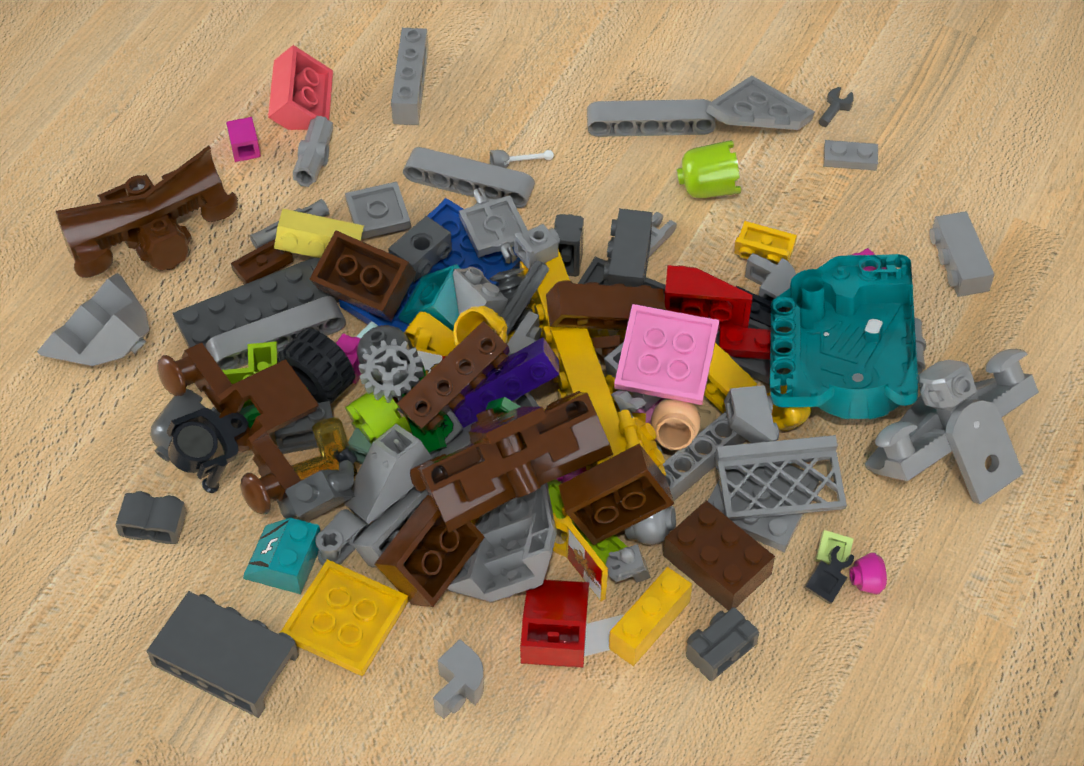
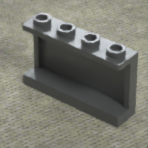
M190 591L185 595L147 649L153 666L257 718L260 717L265 709L264 697L289 659L295 661L299 656L296 642L289 635L283 632L277 634L269 630L259 620L253 619L250 621L242 617L234 608H223L215 604L207 595L200 594L198 596Z

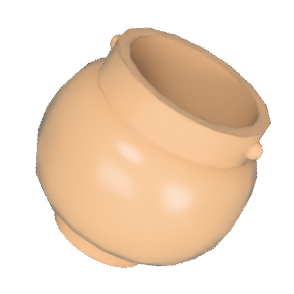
M664 399L653 411L651 426L656 432V439L664 448L681 450L690 445L692 440L696 438L701 427V416L693 403Z

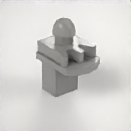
M638 544L609 553L610 556L606 561V566L610 578L615 582L634 577L636 583L651 578Z

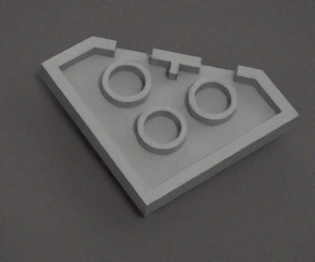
M752 75L710 102L706 113L727 125L799 130L812 121L815 113L813 110Z

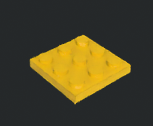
M327 559L280 632L292 637L296 642V646L363 677L409 602L408 595Z

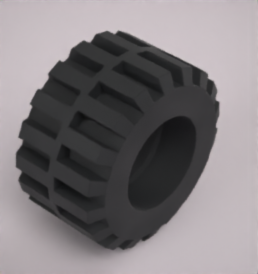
M303 329L277 355L278 363L286 359L317 403L330 401V404H332L355 379L354 368L344 351L329 337L314 329Z

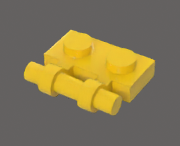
M629 410L620 411L618 413L620 420L618 426L620 433L626 438V450L640 443L664 476H666L663 466L665 459L657 448L655 442L657 435L654 428L649 423H645L635 416L632 418Z

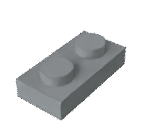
M825 140L823 167L877 171L878 144Z

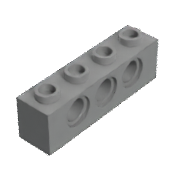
M401 29L391 99L393 124L419 125L429 51L427 29Z

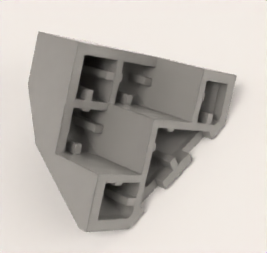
M116 273L105 281L90 300L80 305L65 325L50 335L37 353L41 356L89 366L123 358L131 351L136 354L145 345L146 341L143 338L150 331L147 314L123 277Z

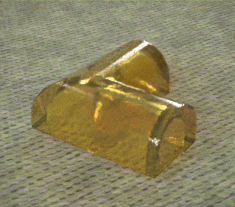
M339 418L324 419L312 426L320 455L291 465L301 480L321 470H339V462L333 454L337 450L341 452L345 445L349 446L342 421ZM353 463V466H354V476H355V475H357L358 473H357V470H356L355 463Z

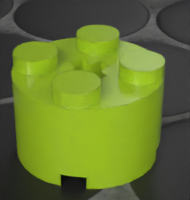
M373 392L370 394L365 393L345 407L348 415L353 420L351 424L354 429L359 428L371 444L395 424L412 433L405 416L401 417L397 408L399 407L393 398L390 403H387L385 396L376 400Z

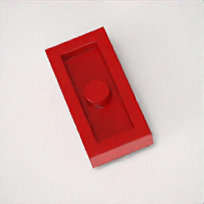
M731 326L720 327L719 347L728 353L729 356L770 360L771 330Z

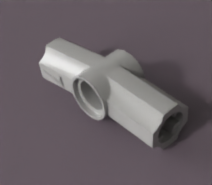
M316 116L315 119H312L305 140H301L299 143L298 160L293 170V180L297 181L300 186L309 187L310 184L316 182L321 166L327 165L333 122L329 121L326 117Z

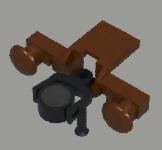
M202 342L184 350L181 359L177 361L168 355H163L158 360L157 372L159 379L170 394L183 396L186 392V386L195 383L200 392L204 391L217 411L221 413L218 417L211 409L202 408L171 420L166 432L169 437L173 436L168 446V456L171 462L184 472H198L197 476L199 479L209 475L208 478L202 481V487L206 492L214 493L219 489L218 482L227 464L234 461L238 451L245 452L251 450L254 453L253 461L259 468L258 473L261 475V478L248 472L241 478L240 488L247 505L256 513L267 514L270 511L272 502L276 500L280 502L287 498L285 490L302 480L269 434L315 412L319 404L286 359L234 384L229 381ZM248 400H251L261 414L256 417L251 429L248 427L247 419L240 414L244 403ZM219 440L224 450V455L213 459Z

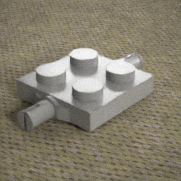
M479 188V192L478 189H475L473 196L477 203L472 207L459 210V218L478 257L501 251L506 263H510V259L514 262L517 259L512 249L514 247V234L517 232L522 234L528 230L511 196L487 199L482 188Z

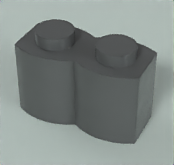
M143 491L125 493L115 524L118 535L134 540H151L157 543L178 544L187 514L185 503L171 495L154 498Z

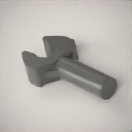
M841 87L834 88L828 93L827 102L830 103V106L819 119V124L822 127H827L839 110H851L854 99L852 92L845 99L839 98Z

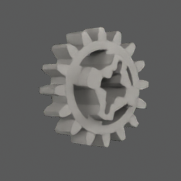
M396 339L392 340L391 345H387L384 340H381V347L378 349L373 345L370 346L372 354H363L362 357L366 364L359 365L361 372L359 377L361 383L365 384L366 392L368 394L373 392L376 400L385 396L387 403H390L394 396L400 401L403 398L402 394H407L412 386L415 387L420 382L418 378L424 377V371L421 368L424 365L421 357H418L417 349L412 348L409 350V345L406 341L401 346H398ZM373 377H375L377 381H382L383 385L377 383L373 379Z

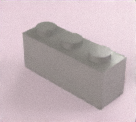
M967 211L935 216L933 228L929 232L930 240L938 249L939 262L942 266H945L948 283L951 287H954L957 297L989 292L994 272Z

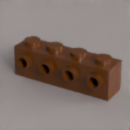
M569 280L557 282L546 294L550 327L627 330L632 304L666 310L663 289L651 288L649 285L626 287L620 283L609 286L599 285L597 282L576 284Z
M484 321L481 322L413 387L397 405L424 434L429 430L431 432L435 431L444 422L443 416L451 409L453 411L457 410L465 402L466 398L464 396L472 388L474 390L479 389L487 381L488 377L486 375L493 368L498 370L508 361L509 346Z

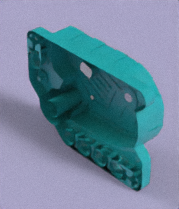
M900 254L836 256L817 269H808L797 273L791 279L790 288L772 301L770 397L774 405L778 407H818L829 414L849 420L882 417L900 405L907 406L917 401L919 385L916 378L918 376L912 265L911 260L907 256ZM872 266L875 267L876 270L865 271L863 270V268ZM781 307L791 308L788 312H779L777 309ZM780 327H788L791 329L789 332L785 333L777 331V329ZM782 347L791 349L788 353H779L776 350ZM780 368L791 370L788 374H779L776 371ZM787 385L786 394H781V386Z

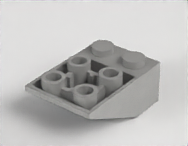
M398 424L392 426L372 443L351 487L355 497L344 502L345 506L369 524L382 517L385 510L392 504L405 498L408 491L414 487L410 477V470L432 459L422 442Z

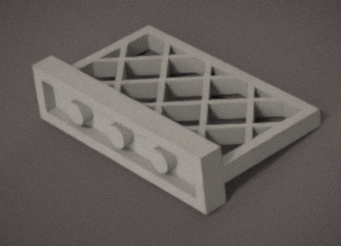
M836 435L718 446L714 460L715 467L718 469L725 516L730 520L846 509L847 504L836 452L838 447ZM830 460L832 471L827 477L813 468L817 461ZM796 463L804 469L797 480L783 471L788 464ZM767 466L775 474L766 483L754 474L758 467ZM737 469L746 476L736 486L727 479L725 470ZM808 472L822 482L815 492H812L800 483ZM778 476L792 484L785 495L771 486ZM749 478L762 487V490L755 498L741 489ZM827 485L836 492L838 501L826 502L818 494ZM728 488H730L731 490H733L730 495H729V490H728ZM795 488L810 497L805 504L797 505L788 499ZM768 491L780 501L775 507L767 508L758 500ZM736 494L750 503L745 510L732 511L730 501Z

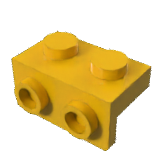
M744 221L740 235L735 240L734 253L746 260L754 253L762 258H767L776 265L782 258L789 262L797 241V235Z

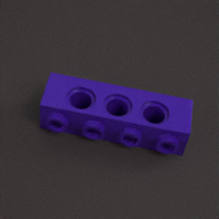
M542 337L510 355L508 361L498 370L493 368L486 375L488 377L487 381L477 390L472 388L464 396L466 398L465 402L457 410H452L462 427L465 428L478 420L476 415L485 411L490 401L502 397L513 401L558 376L559 359L545 338Z

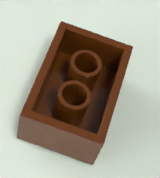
M335 230L310 277V281L318 290L391 322L416 275V271L409 261Z
M640 443L558 485L565 512L593 545L674 505L666 477Z
M427 495L374 565L399 592L408 595L411 605L434 607L485 537L471 521L448 533L430 495Z
M707 500L673 529L664 540L663 556L728 611L732 607L737 608L772 575L775 556Z

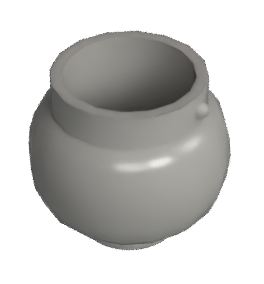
M670 506L625 529L627 538L638 540L647 545L663 542L670 533V530L676 527L674 506Z

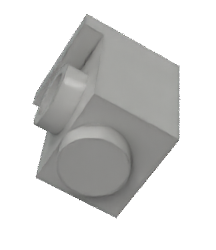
M541 224L525 233L520 234V232L514 234V252L528 270L536 260L546 263L558 257L560 238L555 229L551 228L548 230L544 224Z

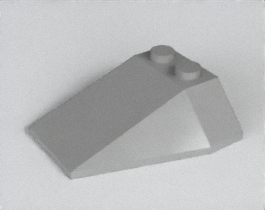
M547 483L541 485V488L519 498L515 497L480 516L475 526L485 538L447 589L449 591L493 602L529 589H535L543 584L557 534Z

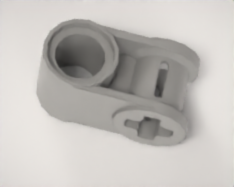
M347 509L341 510L316 536L315 542L319 549V563L323 566L328 559L341 565L355 550L352 543L370 524H367Z

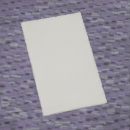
M625 614L587 624L584 656L610 650V630Z

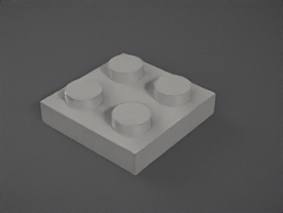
M397 182L345 193L352 222L364 225L361 239L411 228L410 218Z

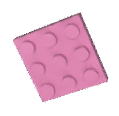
M632 304L614 388L702 405L719 320Z

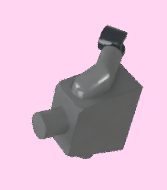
M345 445L341 452L337 450L333 454L339 462V470L318 471L285 490L287 498L280 502L276 500L284 518L291 517L295 519L298 517L302 521L309 522L355 497L351 487L354 483L353 463L357 460V456L348 445Z

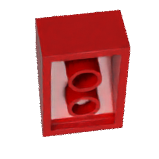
M667 265L664 299L667 311L719 320L718 332H720L721 326L748 328L752 304L751 294L696 267Z

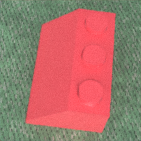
M292 45L274 60L268 118L288 130H308L310 121L315 119L316 116H323L329 120L333 70Z

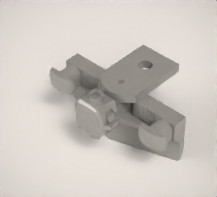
M1007 349L997 353L986 365V372L993 373L995 378L974 382L968 363L955 360L939 361L918 374L916 378L920 386L921 396H919L899 422L885 427L877 435L875 444L878 448L866 461V468L874 474L909 481L950 452H953L972 502L978 504L983 503L1019 478L1024 473L1002 417L1039 393L1032 374L1023 373L1019 360L1028 354L1021 349ZM990 455L992 460L991 466L986 470L985 460Z

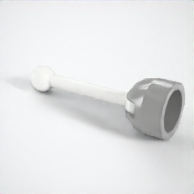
M490 150V164L507 168L509 163L513 161L542 158L552 160L554 157V153L551 150H546L544 153L519 156H509L504 150Z

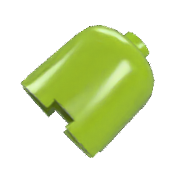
M724 141L688 150L682 158V168L677 169L679 185L685 184L687 192L694 198L702 199L740 194L741 187H735V181L740 179L736 152L730 153L729 149L734 147L733 141Z

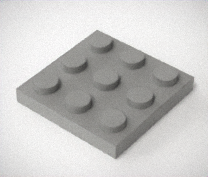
M789 464L783 469V471L796 480L804 471ZM761 466L755 470L754 474L767 483L775 472L767 466ZM737 469L725 470L727 479L736 486L746 476ZM808 472L800 483L812 492H815L820 480ZM778 476L771 486L785 495L792 484ZM749 478L741 489L755 498L762 490V487ZM718 481L708 502L725 515L720 481ZM728 488V490H729V495H730L733 490H731L730 488ZM797 488L788 497L797 505L805 504L810 498ZM768 491L758 500L767 508L775 507L780 501ZM738 494L730 501L732 511L745 510L750 504ZM804 513L731 521L756 541L785 553Z

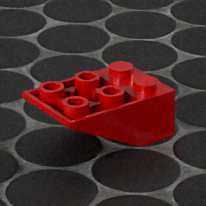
M544 579L542 585L535 589L526 590L520 643L521 664L584 668L589 582Z

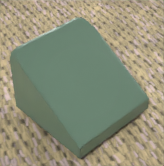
M359 428L355 429L347 442V445L357 456L355 462L363 464L372 444Z

